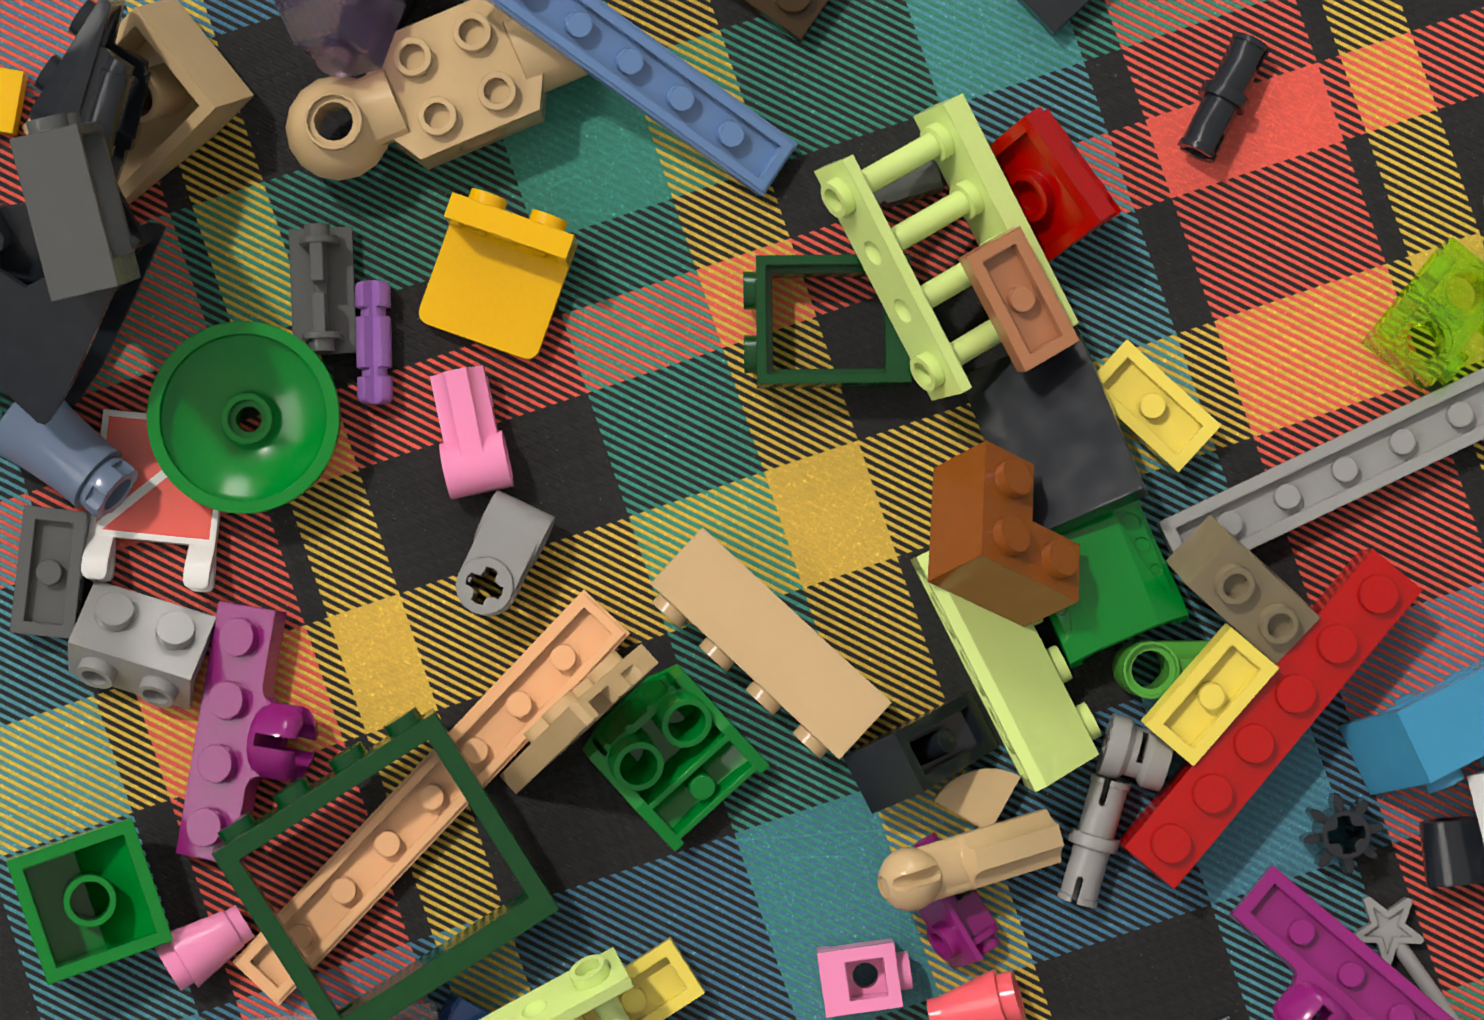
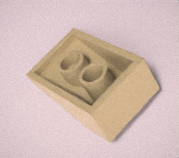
M161 0L135 7L120 22L116 43L124 49L131 50L145 58L149 62L148 71L151 72L134 149L128 150L120 178L117 182L128 205L215 136L254 96L178 0ZM25 123L21 127V129L25 132L26 135H29Z

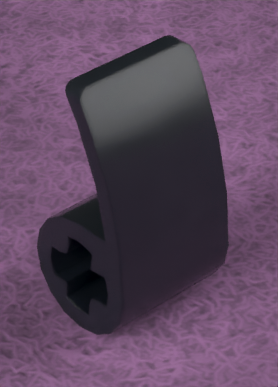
M1477 816L1444 817L1419 822L1426 886L1451 887L1484 882V842Z

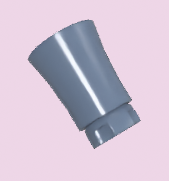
M65 400L53 419L45 425L37 423L16 402L12 404L0 420V456L20 466L52 487L74 506H83L98 519L115 511L130 494L133 484L138 479V471L122 459V453L100 436Z

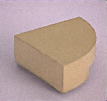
M999 768L971 770L948 781L939 790L933 801L975 825L984 827L996 822L1021 776Z

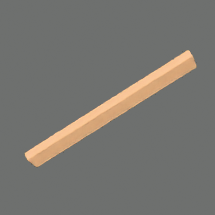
M583 590L449 732L484 788L529 742L523 734L569 690L572 691L598 664L630 635V632L586 590ZM434 749L277 914L313 970L469 805ZM262 932L233 960V963L278 1006L297 988Z

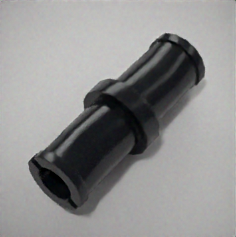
M1234 32L1232 34L1231 42L1212 80L1206 79L1203 81L1198 91L1202 100L1183 137L1180 138L1177 144L1183 152L1200 161L1207 163L1215 162L1217 153L1236 115L1242 116L1250 103L1246 95L1264 59L1270 52V49H1268L1264 42L1246 33Z

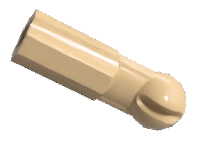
M1040 809L920 847L900 848L884 859L878 871L879 891L885 901L895 908L906 912L919 911L934 901L1060 863L1064 842L1059 824L1054 822L1047 809Z

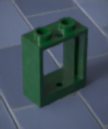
M857 254L756 255V272H743L744 310H756V335H744V374L757 373V388L910 386L912 383L911 359L884 307L883 368L773 369L772 278L868 276ZM904 254L910 265V254Z

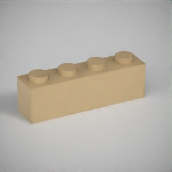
M703 527L650 583L660 593L652 603L677 627L681 628L687 620H690L707 637L699 647L726 672L734 663L754 680L745 690L772 715L781 707L787 710L801 723L793 734L820 759L828 750L840 759L892 703Z

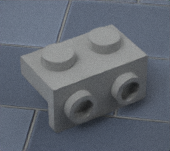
M95 580L68 640L69 672L92 687L100 689L118 688L137 694L145 702L157 707H170L173 705L183 709H190L194 699L195 680L212 641L216 616Z

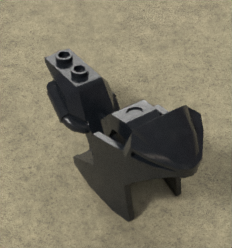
M87 0L69 27L68 32L74 35L75 39L63 58L56 54L53 55L35 81L34 87L40 90L41 93L32 106L29 117L30 120L60 113L79 112L82 123L101 121L116 182H118L128 150L134 149L151 72L148 71L149 62L145 58L131 50L124 49L116 43L125 1L98 0L96 3L93 0ZM119 186L118 189L141 278L120 286L51 302L26 203L0 204V388L37 423L45 425L51 421L64 400L70 406H73L82 399L103 367L165 233L166 227L161 223L148 222L142 226L139 225Z

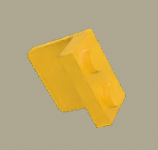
M471 188L469 197H465L452 192L444 214L449 227L419 308V317L428 326L525 360L534 359L541 350L578 246L575 235L565 232L568 225L567 221L546 212L532 209L528 219L505 211L508 201L492 193Z

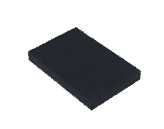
M1076 325L1073 328L1080 341L1027 372H1017L1008 355L966 374L972 388L965 391L984 440L1034 464L1032 521L1058 534L1067 532L1149 495L1083 337Z

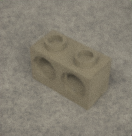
M1209 515L1166 560L1191 590L1275 665L1320 619L1315 611L1289 585L1212 515Z

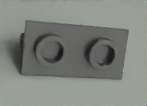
M328 223L305 224L304 229H289L293 335L306 343L317 355L356 353L353 227H330Z

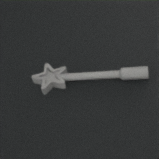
M1364 896L1361 900L1368 923L1354 931L1353 934L1364 943H1375L1379 956L1390 965L1396 954L1419 989L1452 1018L1461 1020L1408 945L1422 944L1424 942V938L1405 924L1413 901L1408 897H1403L1388 909H1385L1370 896Z

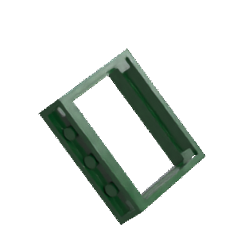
M414 707L403 715L397 716L383 726L388 735L385 739L367 750L361 741L353 744L328 761L333 772L312 785L306 776L296 780L272 797L278 805L273 810L257 820L249 811L217 832L222 842L214 846L211 855L318 1020H388L559 910L555 898L434 708L421 715L418 709ZM429 740L524 891L346 1006L338 1009L241 858Z

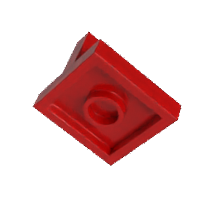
M1038 107L1025 115L989 145L1049 263L1072 245L1122 212L1108 193L1105 185L1098 179L1049 109L1043 111L1041 107Z

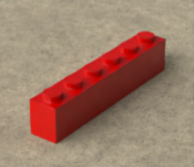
M1374 549L1358 551L1312 606V609L1320 619L1276 664L1279 669L1194 766L1187 760H1184L1120 837L1119 845L1161 881L1175 889L1423 590Z

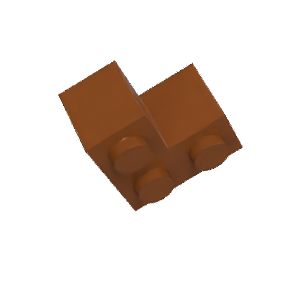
M986 440L933 468L928 582L1023 627L1077 603L1079 599L1080 544L1032 521L1034 464Z

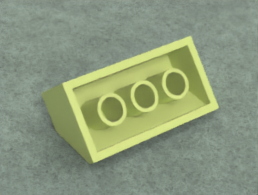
M929 551L911 559L910 561L1019 776H1021L1020 778L1024 786L1037 792L1099 755L1093 743V740L1102 736L1096 720L1085 702L1077 706L1074 705L1063 684L1073 679L1066 661L1056 645L1045 648L1034 627L1044 622V620L1041 619L1026 627L1018 625L929 583Z

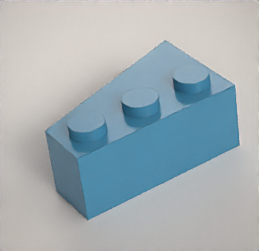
M1484 659L1447 675L1448 679L1416 695L1410 692L1393 700L1394 706L1377 715L1361 719L1354 718L1338 726L1370 795L1421 785L1426 786L1428 793H1434L1464 779L1461 768L1477 760L1480 767L1484 766Z

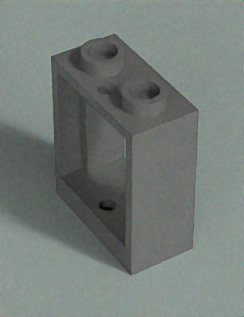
M79 112L60 113L26 121L29 135L9 139L51 302L120 286L141 278L101 121L82 123Z

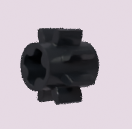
M1333 792L1329 793L1328 798L1330 808L1322 812L1313 808H1306V814L1314 820L1312 832L1300 835L1299 840L1304 843L1316 844L1321 849L1315 856L1314 864L1323 868L1329 864L1333 856H1336L1342 871L1350 874L1353 873L1354 869L1353 858L1361 854L1373 859L1378 856L1375 850L1368 845L1371 834L1382 831L1383 825L1367 822L1362 816L1368 807L1369 802L1359 798L1347 810L1344 809L1341 796ZM1338 817H1340L1342 822L1354 826V835H1349L1344 839L1345 848H1342L1336 842L1328 840V831H1333L1338 827Z

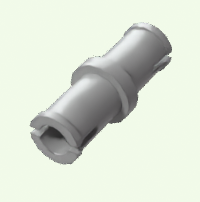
M1091 773V782L1078 827H1071L1068 840L1073 842V846L1057 897L1068 902H1072V899L1077 900L1078 905L1097 908V899L1110 854H1117L1120 840L1116 839L1115 835L1131 784L1119 779L1111 781V778Z

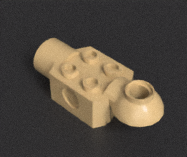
M469 0L371 41L367 74L365 76L353 78L335 75L320 78L302 89L288 112L285 129L289 149L302 167L318 177L337 181L359 177L376 166L387 150L388 145L393 142L408 156L427 170H430L544 122L547 92L589 74L486 0ZM338 110L347 111L352 114V129L347 136L335 141L322 137V121L328 114Z

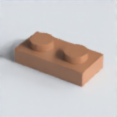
M1021 226L1010 228L958 258L1017 372H1027L1080 341Z

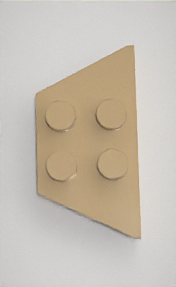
M642 644L624 659L614 650L572 691L569 690L523 734L531 744L499 776L517 794L549 763L564 752L619 702L659 662Z

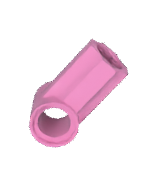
M483 365L464 367L430 376L443 443L439 444L440 458L451 500L513 487L514 480L508 449L503 432L497 429L493 410L494 404L485 367Z

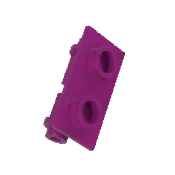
M933 832L916 842L913 846L916 848L939 841V838ZM977 890L969 892L958 900L953 895L934 901L919 910L921 917L928 927L927 937L932 948L942 959L949 962L952 969L983 959L982 954L1001 943L995 934L1000 928Z

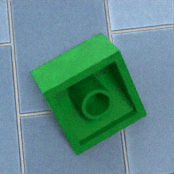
M132 818L69 836L6 859V864L48 985L173 941Z

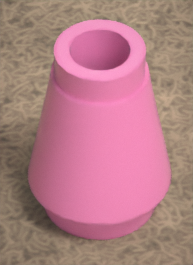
M236 905L226 911H220L170 931L173 941L154 948L174 982L182 991L193 983L199 988L241 950L245 943L254 939L255 936Z

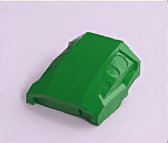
M1139 500L1060 534L1080 544L1079 599L1077 603L1047 617L1071 669L1082 665V660L1150 629L1174 621L1179 624L1189 620V613L1154 539Z
M678 664L655 673L642 681L600 719L582 749L590 761L674 851L684 844L681 839L756 770L762 774L770 766Z

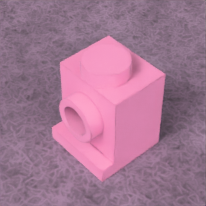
M892 938L832 947H816L826 1018L903 1007L901 991L913 989L908 951L895 952ZM870 963L875 966L877 977L872 984L863 986L854 981L853 970L857 965Z

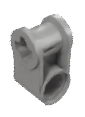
M497 490L481 518L471 549L457 576L456 592L462 605L471 612L488 617L500 615L507 611L514 603L529 570L533 568L551 533L556 517ZM491 570H496L498 573L495 582L503 587L502 595L499 599L487 597L483 605L476 602L479 591L471 587L472 580L476 575L486 578Z

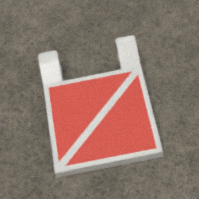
M104 409L100 436L122 453V459L138 471V479L133 484L130 494L115 511L106 514L101 519L96 518L92 514L90 515L88 537L81 564L82 575L93 582L95 580L105 583L111 582L115 570L116 538L188 545L189 548L183 573L184 586L194 592H211L214 588L216 577V553L221 511L211 509L192 500L182 493L164 474L150 445L147 430V413Z

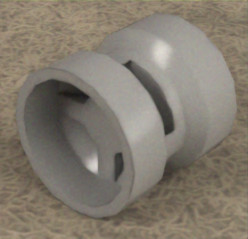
M1113 713L1100 747L1096 774L1111 779H1117L1122 775L1135 778L1139 787L1158 792L1161 790L1167 776L1174 749L1150 729L1137 726L1133 718Z

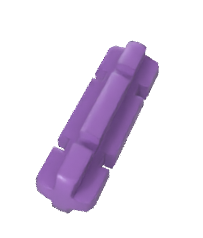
M364 280L357 282L355 286V307L360 309V316L356 317L357 368L362 369V377H357V398L360 403L365 405H384L391 403L393 399V378L388 376L387 369L392 368L391 318L386 316V309L391 308V288L383 280Z

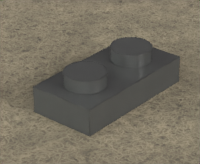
M24 505L10 633L70 638L82 609L85 577L81 572V564L88 537L91 513Z

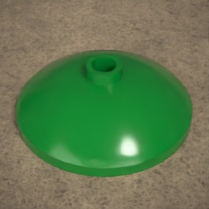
M233 321L221 323L199 331L186 339L168 356L158 371L151 387L147 405L148 437L154 456L164 474L182 493L192 500L211 509L227 513L254 514L266 512L284 506L300 497L317 482L326 470L335 452L340 434L341 409L339 396L332 376L324 362L298 337L283 329L261 322ZM255 408L261 414V424L255 431L246 432L240 424L241 415L245 410Z

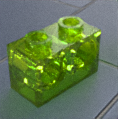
M1453 237L1439 244L1363 338L1361 343L1419 390L1433 385L1436 380L1443 386L1446 385L1469 357L1461 350L1476 331L1484 336V262ZM1452 277L1463 278L1473 287L1475 298L1469 310L1459 309L1450 302L1447 295V287ZM1413 326L1427 329L1434 337L1435 350L1428 360L1417 358L1408 348L1407 336Z

